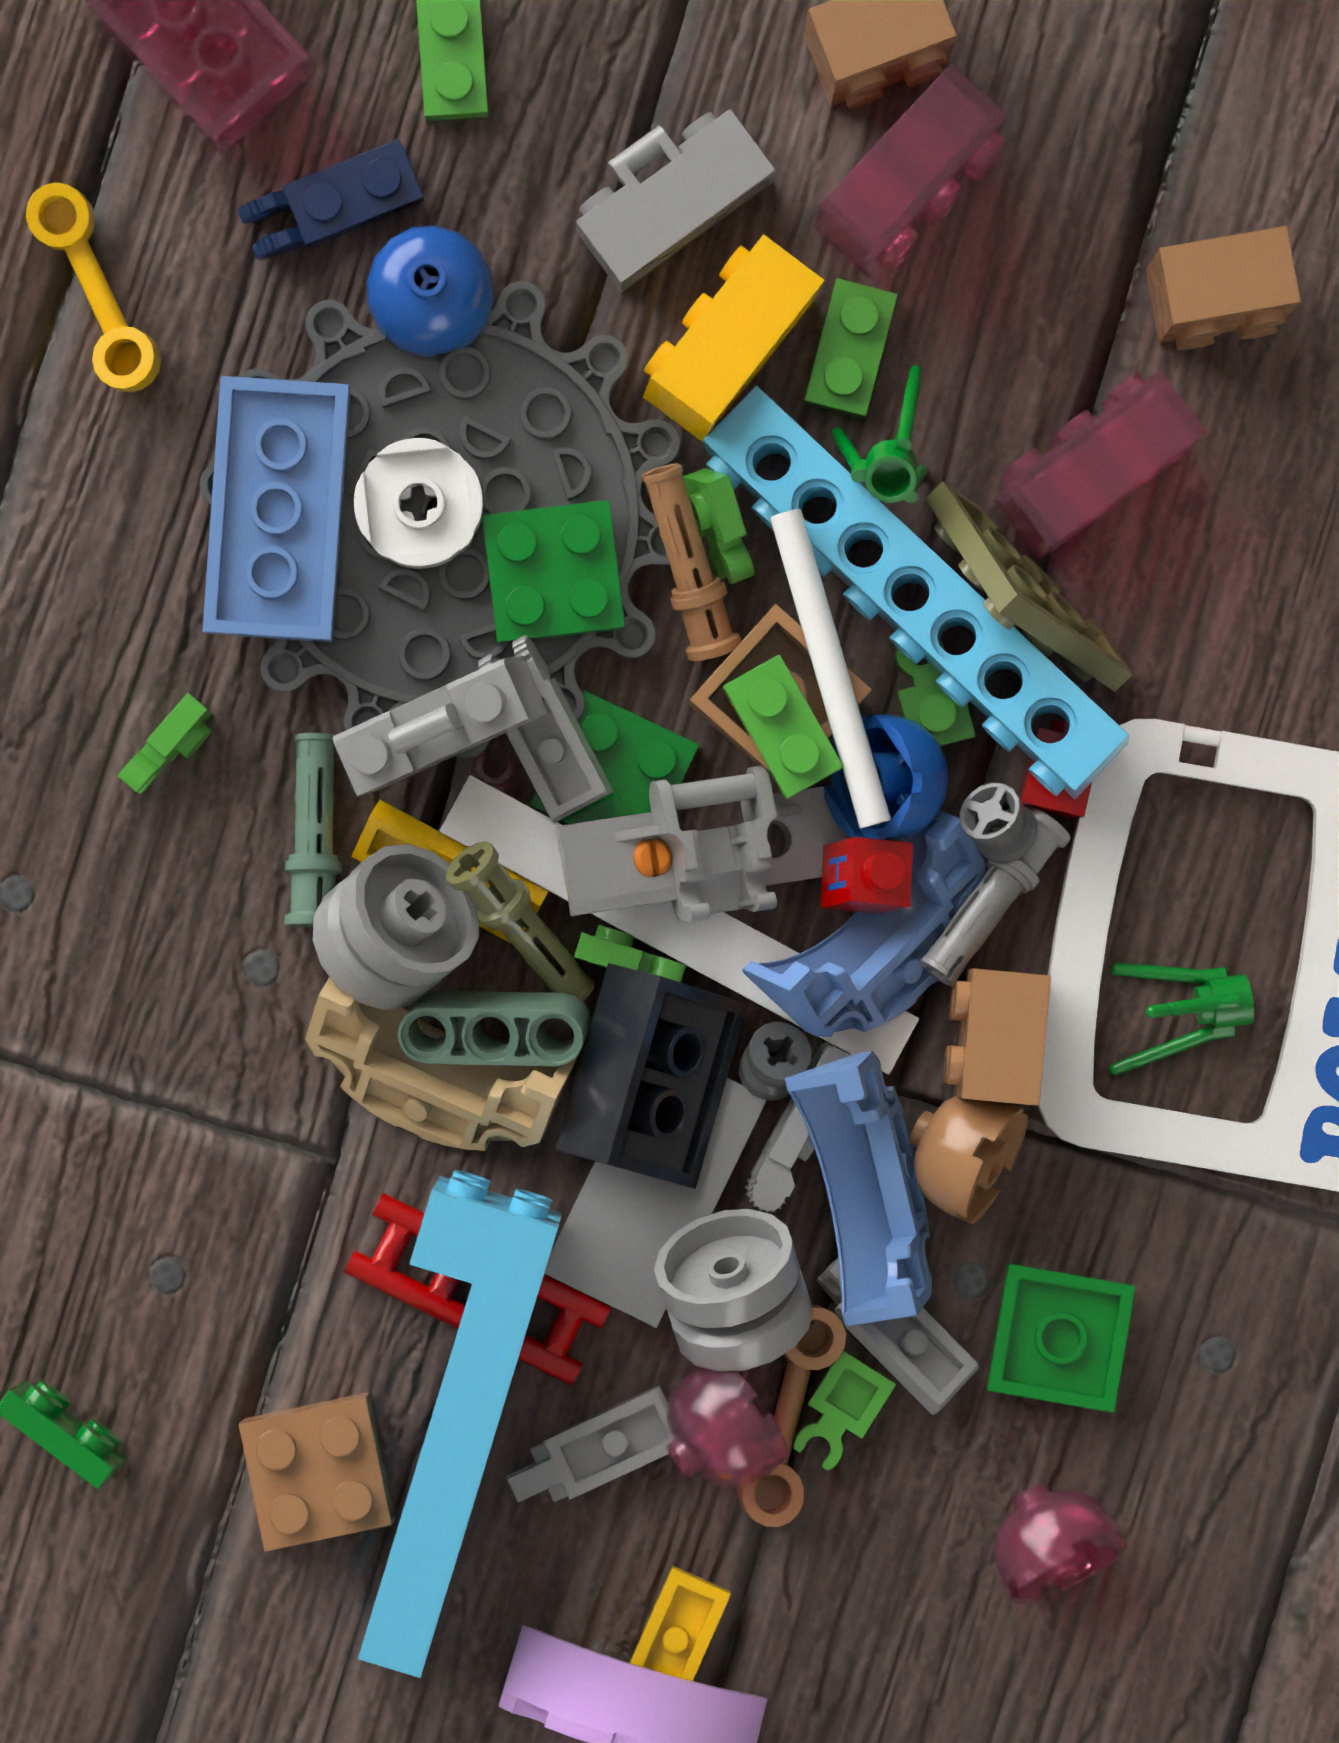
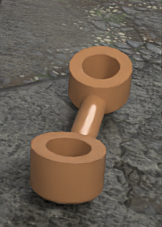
M812 1305L814 1311L809 1330L794 1348L783 1354L788 1362L764 1457L752 1462L742 1472L737 1483V1497L741 1508L751 1519L766 1527H780L790 1523L802 1508L804 1503V1487L800 1477L788 1466V1461L811 1370H820L833 1364L842 1354L846 1344V1331L843 1322L835 1313L818 1305Z

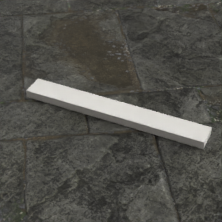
M469 775L439 832L467 847L478 842L486 841L491 843L499 854L498 862L500 865L568 901L556 827L562 826V824L554 823L551 818ZM671 901L590 913L799 1026L742 971L751 961L755 963L773 962L799 953L741 921L721 912L710 914L707 920L686 923L677 919ZM904 1011L891 1021L867 1032L852 1028L834 1032L832 1037H817L851 1055L873 1050L880 1059L881 1071L889 1075L919 1018Z

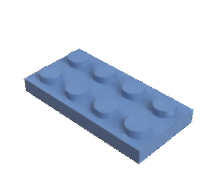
M221 376L202 630L205 634L333 642L351 391L349 384Z

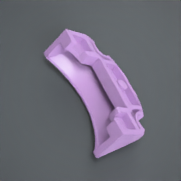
M522 1625L498 1707L513 1714L540 1721L548 1729L587 1743H757L768 1698L706 1685L644 1668L570 1643L536 1628Z

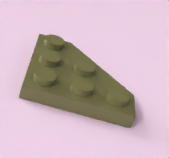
M944 481L925 498L939 519V522L934 526L936 532L947 545L956 552L961 553L964 559L958 564L959 568L976 587L986 592L988 598L983 602V605L1000 625L1008 630H1011L1015 625L1022 628L1026 638L1041 653L1046 656H1050L1054 651L1060 654L1066 666L1084 682H1088L1094 677L1115 692L1133 675L1108 636L1090 618L1085 621L1080 613L1065 598L1059 595L1062 589L1027 554L1023 557L1018 550L997 531L1000 526L980 506Z

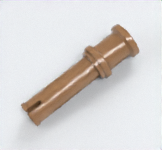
M675 463L649 470L642 475V479L646 483L660 536L675 580L676 588L671 591L672 597L670 600L673 609L680 610L690 645L685 649L687 657L690 661H702L734 651L742 640L738 632H732L723 602V597L727 594L725 583L721 582L719 577L712 576L699 526L683 478L682 465Z

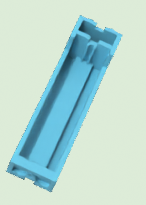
M454 1170L450 1179L439 1176L436 1184L433 1186L409 1265L471 1283L472 1286L358 1656L359 1660L421 1678L562 1215L560 1212L550 1210L553 1200L548 1197L522 1189H515L512 1198L488 1191L491 1183L490 1180L459 1170Z

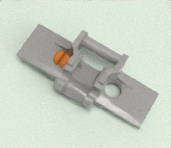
M762 765L749 767L746 774L689 783L670 785L667 780L652 781L649 787L651 812L556 827L571 916L671 901L677 919L686 923L707 920L710 914L740 909L758 912L776 908V895L774 892H767L765 886L822 877L823 845L851 838L834 822L825 801L823 786L805 789L786 800L782 792L773 794L769 774ZM736 801L741 802L744 823L701 831H681L679 828L676 810ZM770 822L778 825L785 836L783 852L776 858H770L772 855L767 839V829Z

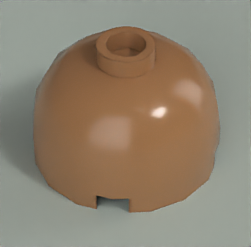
M956 1095L943 1102L934 1114L924 1111L911 1132L909 1144L917 1148L913 1163L918 1187L926 1198L941 1210L970 1224L978 1221L989 1209L1000 1192L999 1189L992 1185L999 1177L1003 1167L1005 1166L1011 1172L1017 1159L1028 1123V1115L1022 1113L1024 1109L1013 1103L957 1098Z

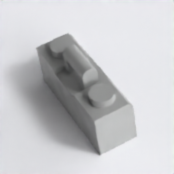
M731 109L718 118L712 112H708L695 120L682 132L681 135L685 142L679 145V150L663 128L658 125L608 162L610 169L623 187L615 193L609 186L605 187L580 206L579 210L583 216L576 221V232L621 293L774 182L775 168ZM663 154L668 164L640 184L634 175Z
M523 655L503 658L333 736V743L356 795L360 796L390 786L548 714Z

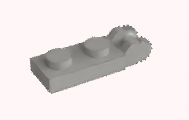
M524 635L513 641L514 655H523L548 714L515 728L506 734L547 813L555 823L613 793L614 790L556 679H550L548 667L541 657L539 650L532 642V639ZM490 654L478 661V667L482 669L499 660Z
M825 1041L824 1044L820 1043L807 1070L851 1055ZM792 1097L763 1147L750 1173L752 1175L751 1179H747L748 1184L744 1186L747 1189L745 1195L749 1196L748 1201L750 1203L753 1202L752 1205L754 1207L758 1206L759 1211L765 1210L766 1213L768 1211L775 1213L776 1209H781L783 1203L786 1204L785 1198L790 1197L795 1188L790 1169L797 1157L806 1161L814 1150L808 1129Z

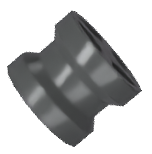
M990 783L982 785L972 791L962 804L960 824L969 838L975 842L982 855L990 861L997 863L1015 861L1025 855L1034 845L1038 833L1037 822L1029 809L1023 805L1014 789L1006 784ZM995 826L1001 828L998 831L992 832V829Z
M772 1022L761 1026L754 1032L739 1061V1076L743 1086L752 1095L763 1100L776 1101L788 1097L790 1094L787 1090L785 1078L806 1071L811 1062V1046L807 1037L798 1028L788 1023ZM770 1052H777V1054L774 1057L769 1055Z

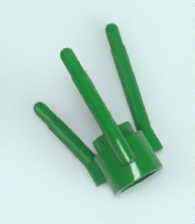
M917 365L912 366L909 371L898 433L895 440L879 442L871 448L867 458L862 459L842 428L835 427L831 433L837 447L851 467V479L858 483L866 482V487L871 495L883 502L893 503L905 500L907 503H914L918 499V489L928 474V468L925 465L917 467L916 456L911 449L912 431L922 369Z
M1114 963L1110 967L1111 973L1118 976L1204 984V986L1194 987L1193 999L1151 1005L1147 1007L1146 1015L1150 1018L1195 1013L1200 1025L1209 1024L1208 1027L1112 1063L1109 1066V1072L1112 1075H1119L1129 1070L1137 1069L1211 1040L1234 1037L1235 1026L1253 1023V997L1249 980L1245 974L1227 976L1225 967L1201 970Z

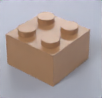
M831 0L808 9L804 32L805 42L830 107L846 102L848 109H856L884 96L882 88L902 80L906 81L908 87H914L939 77L943 74L941 66L949 63L957 37L943 0Z
M1287 226L1161 247L1146 268L1158 342L1161 344L1176 341L1177 350H1190L1214 344V336L1238 330L1239 339H1253L1274 334L1277 332L1276 325L1285 323L1286 318L1301 302Z
M777 604L768 611L689 700V706L756 766L762 765L765 767L769 777L775 783L776 781L724 692L723 686L780 654L828 740L833 735L802 627ZM847 668L859 706L872 689Z
M973 968L965 970L963 981H956L951 987L949 1020L960 1021L958 1045L946 1046L943 1084L954 1085L953 1097L957 1095V1098L1040 1105L1051 976Z
M370 1392L245 1418L239 1423L264 1552L390 1526L394 1522L396 1516Z

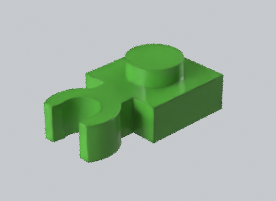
M703 468L683 476L699 526L700 535L708 540L710 547L709 557L715 576L719 577L720 580L727 577L730 584L754 576L751 557L741 537L747 534L729 475Z
M939 639V645L944 650V645L941 639ZM896 647L895 659L897 666L902 673L912 678L914 686L897 691L902 716L918 722L939 742L941 747L975 738L967 704L964 708H961L936 684L935 681L940 677V672L929 662L924 665L913 663Z
M187 693L146 740L147 744L122 769L118 777L135 792L142 795L169 761L172 762L179 753L187 759L201 746L211 732V729L205 723L213 713Z
M598 925L595 936L581 933L574 956L576 959L605 968L610 963L678 982L682 980L686 967L685 964L631 948L634 937L628 933Z
M843 1350L840 1357L829 1366L807 1402L809 1406L822 1414L817 1422L808 1423L797 1432L793 1442L794 1450L801 1453L810 1438L815 1436L824 1437L829 1442L830 1449L824 1457L821 1466L828 1471L837 1465L842 1456L843 1445L841 1437L847 1429L858 1437L863 1438L896 1386V1383Z

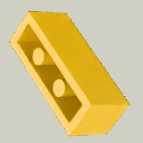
M764 234L751 251H748L741 245L734 252L719 274V277L726 281L713 299L703 293L696 300L681 324L688 328V331L676 346L666 340L658 348L644 369V372L651 377L643 398L702 442L720 423L813 304L825 281Z

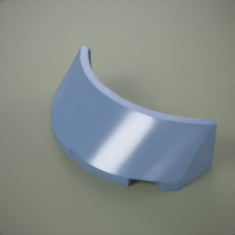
M940 810L937 817L916 835L898 839L901 842L913 843L911 907L882 914L855 912L848 921L819 944L786 959L766 963L751 961L742 970L744 975L804 1031L815 1036L832 1037L834 1032L852 1028L867 1032L891 1021L916 1003L917 998L931 984H935L937 981L936 978L927 972L928 969L920 965V960L927 954L932 945L936 943L946 926L985 875L986 863L975 842L969 838L962 828L960 818Z
M873 1050L866 1051L785 1078L787 1090L794 1100L810 1134L827 1189L838 1249L841 1311L844 1325L852 1326L918 1315L931 1297L932 1276L925 1253L926 1238H930L924 1193L918 1187L913 1165L915 1151L914 1147L909 1144L911 1133L894 1086H885L880 1059Z

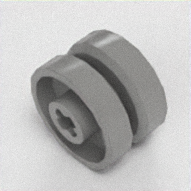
M410 844L384 846L366 858L350 873L349 877L338 883L323 897L314 914L313 943L321 966L340 990L361 1004L382 1010L408 1007L434 988L444 977L453 972L470 957L479 939L477 907L463 890H455L447 882L445 876L450 865L433 851Z
M752 1209L716 1212L698 1218L676 1231L659 1250L654 1266L656 1279L680 1352L694 1365L717 1372L748 1370L770 1363L794 1348L809 1330L814 1310L800 1270L796 1251L788 1227L772 1214Z

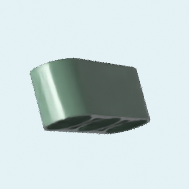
M431 991L412 1004L399 1024L397 1036L404 1053L414 1061L425 1064L565 1065L576 1058L586 1041L592 1020L590 1011L585 1003L576 996L566 993ZM421 1016L435 1017L445 1027L446 1036L442 1038L428 1037L418 1027L417 1018ZM486 1017H495L502 1020L509 1028L510 1037L500 1040L491 1038L483 1031L480 1020ZM551 1018L562 1019L571 1026L574 1037L564 1041L554 1039L545 1030L543 1022Z

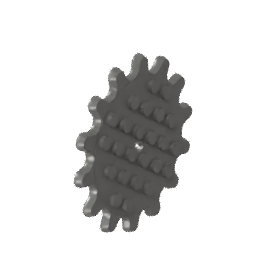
M421 278L417 281L416 285L418 287L422 284L423 279ZM525 281L511 283L503 289L495 307L491 311L486 327L471 344L460 350L457 348L449 353H440L438 356L422 357L400 350L381 334L379 328L372 329L362 326L354 319L345 305L336 300H323L316 303L309 310L305 325L315 347L314 365L307 374L292 380L349 384L351 388L333 642L277 639L261 661V676L265 683L275 691L289 692L294 691L309 678L318 674H329L337 677L345 684L348 691V706L344 716V728L346 731L479 670L478 661L490 654L494 655L498 660L515 656L512 643H497L482 520L470 547L464 552L459 553L447 563L423 569L403 567L381 557L363 536L358 526L354 511V493L356 484L362 472H365L368 464L377 457L380 451L394 442L410 438H426L436 440L459 453L475 471L483 495V515L609 500L625 629L532 640L548 667L550 679H556L575 718L578 720L584 710V698L575 681L574 669L576 661L582 653L590 648H608L626 658H638L645 655L652 648L655 641V627L652 620L638 610L630 601L628 594L629 580L634 572L643 566L651 564L670 565L655 514L650 512L643 504L640 491L643 482L642 475L644 473L667 465L677 456L680 447L679 434L675 427L667 421L653 419L641 423H628L619 419L612 411L609 403V394L614 383L627 369L629 360L627 349L622 341L614 336L600 335L595 336L580 349L571 353H560L551 349L544 342L541 335V322L546 305L543 293L537 286ZM430 285L428 290L433 289L437 285ZM251 369L240 376L288 380L280 378L264 369ZM214 463L205 469L200 479V492L204 500L210 505L212 504ZM423 486L412 487L411 498L401 500V512H412L415 521L426 520L428 508L437 497L426 496ZM489 741L456 756L465 759L476 757L485 751Z

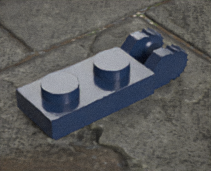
M397 139L282 186V191L271 192L247 202L238 208L237 211L242 224L258 223L290 208L294 214L298 227L269 234L252 246L257 260L260 261L270 259L305 244L308 249L420 204L424 201V197L400 139Z

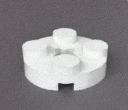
M410 438L386 446L368 464L365 472H362L356 484L354 511L363 536L381 557L403 567L423 569L447 563L470 547L482 520L483 495L475 471L459 453L436 440ZM423 486L426 496L437 497V508L427 511L426 520L415 521L412 512H401V500L411 498L412 487Z

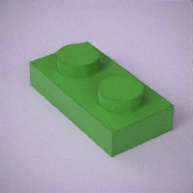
M416 0L425 120L437 121L489 117L480 0Z
M836 278L804 404L865 420L898 294Z
M780 654L723 686L724 692L786 800L844 767Z

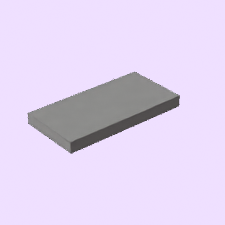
M727 1078L696 1189L595 1161L550 1253L544 1274L657 1328L666 1310L654 1272L659 1250L676 1231L698 1218L712 1214L767 1100L752 1095L742 1084Z

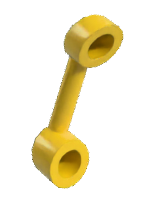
M54 182L41 186L32 194L27 203L26 220L28 227L39 241L55 250L66 252L104 335L100 337L94 347L92 361L95 373L102 382L119 391L135 392L144 389L154 381L160 371V350L152 337L134 327H128L88 242L95 225V214L92 204L84 194L68 184Z

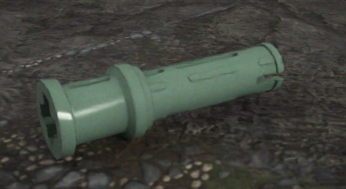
M295 734V854H289L288 861H285V872L291 874L290 913L284 915V926L313 928L314 914L323 897L336 886V875L342 872V862L339 861V856L333 855L334 734Z

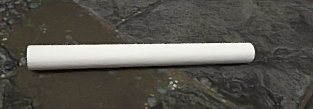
M795 509L770 517L839 758L844 766L843 772L859 827L861 829L889 821L891 817L801 509Z

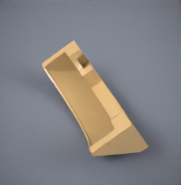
M330 977L328 978L318 995L305 1040L314 1056L331 1060L345 1076L340 1087L356 1102L395 1127L399 1126L419 1135L422 1139L449 1147L486 1151L490 1141L513 1140L521 1147L540 1143L580 1052L575 1059L559 1066L425 1064L416 1062L404 1053L397 1036L399 1024L405 1017L408 1009L404 1007L382 1010L361 1004L340 990ZM419 1017L417 1018L418 1027L428 1037L442 1038L446 1036V1032L430 1025Z

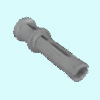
M1025 805L1037 822L1038 833L1034 845L1025 855L1015 861L997 863L988 859L986 865L989 870L983 876L981 882L960 907L936 943L932 945L927 954L920 960V965L928 969L927 972L940 982L951 987L956 983L957 978L966 968L965 966L994 930L1012 902L1016 900L1020 893L1026 894L1029 890H1034L1040 882L1037 874L1057 847L1064 848L1070 841L1071 837L1065 828L1043 811L1033 806Z

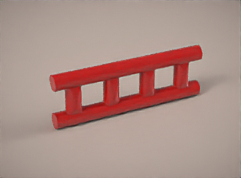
M383 1192L372 1216L389 1225L373 1257L370 1258L354 1250L344 1273L458 1329L465 1304L452 1297L461 1280L436 1273L430 1286H427L395 1270L411 1236L418 1237L425 1213ZM544 1274L537 1297L561 1310L544 1343L525 1335L518 1359L573 1386L584 1363L568 1356L567 1353L583 1321L601 1329L612 1306Z

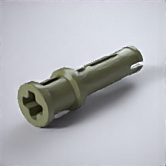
M484 841L475 843L459 853L450 863L445 878L453 889L463 890L478 908L476 915L485 927L501 930L522 955L526 963L532 967L553 993L571 994L585 1001L594 989V980L583 971L559 941L558 937L552 933L530 906L531 897L528 887L523 881L512 879L499 864V854L491 843ZM475 867L476 869L471 872V868ZM486 881H487V882L489 883V885H490L489 888H488V887L486 886V884H485ZM533 938L536 939V941L551 957V959L553 960V964H551L548 961V959L533 943Z

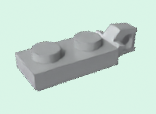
M837 1258L816 1281L831 1299L838 1304L834 1312L843 1321L839 1258ZM924 1308L915 1316L845 1326L932 1415L939 1412L979 1368L978 1363Z
M658 1385L544 1438L542 1443L530 1448L535 1462L507 1475V1482L517 1502L548 1489L553 1502L567 1496L571 1500L686 1446V1443Z

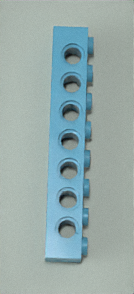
M757 385L703 440L708 455L712 457L706 463L707 468L728 474L733 490L739 484L757 500L751 507L752 510L772 530L770 517L795 509H801L802 511L804 505L812 498L826 497L836 504L837 508L834 516L825 523L813 524L804 519L820 575L825 577L830 571L834 572L849 587L843 593V596L860 614L869 621L878 614L895 630L889 639L909 660L917 664L924 657L942 675L935 681L936 684L957 705L964 708L969 701L974 704L988 718L982 724V727L1000 746L1010 752L1017 745L1025 754L1033 759L1035 763L1028 770L1053 795L1057 796L1064 789L1075 800L1128 745L1129 734L1015 627L1008 630L1000 625L984 607L983 602L985 599L884 504L873 497L868 489L860 482H854L851 479V474ZM770 454H780L791 462L787 474L775 481L764 480L756 474V468L760 460ZM860 540H872L881 546L883 553L876 564L861 568L853 565L847 559L850 547ZM906 583H917L927 589L929 598L922 608L915 611H905L898 608L893 602L896 590ZM962 626L974 634L976 641L968 652L961 655H952L940 647L939 639L943 632L950 627ZM1004 669L1016 673L1023 683L1020 691L1008 699L993 697L986 690L985 683L988 677L995 671ZM1054 713L1063 717L1069 725L1067 735L1056 743H1045L1037 739L1031 728L1039 716Z

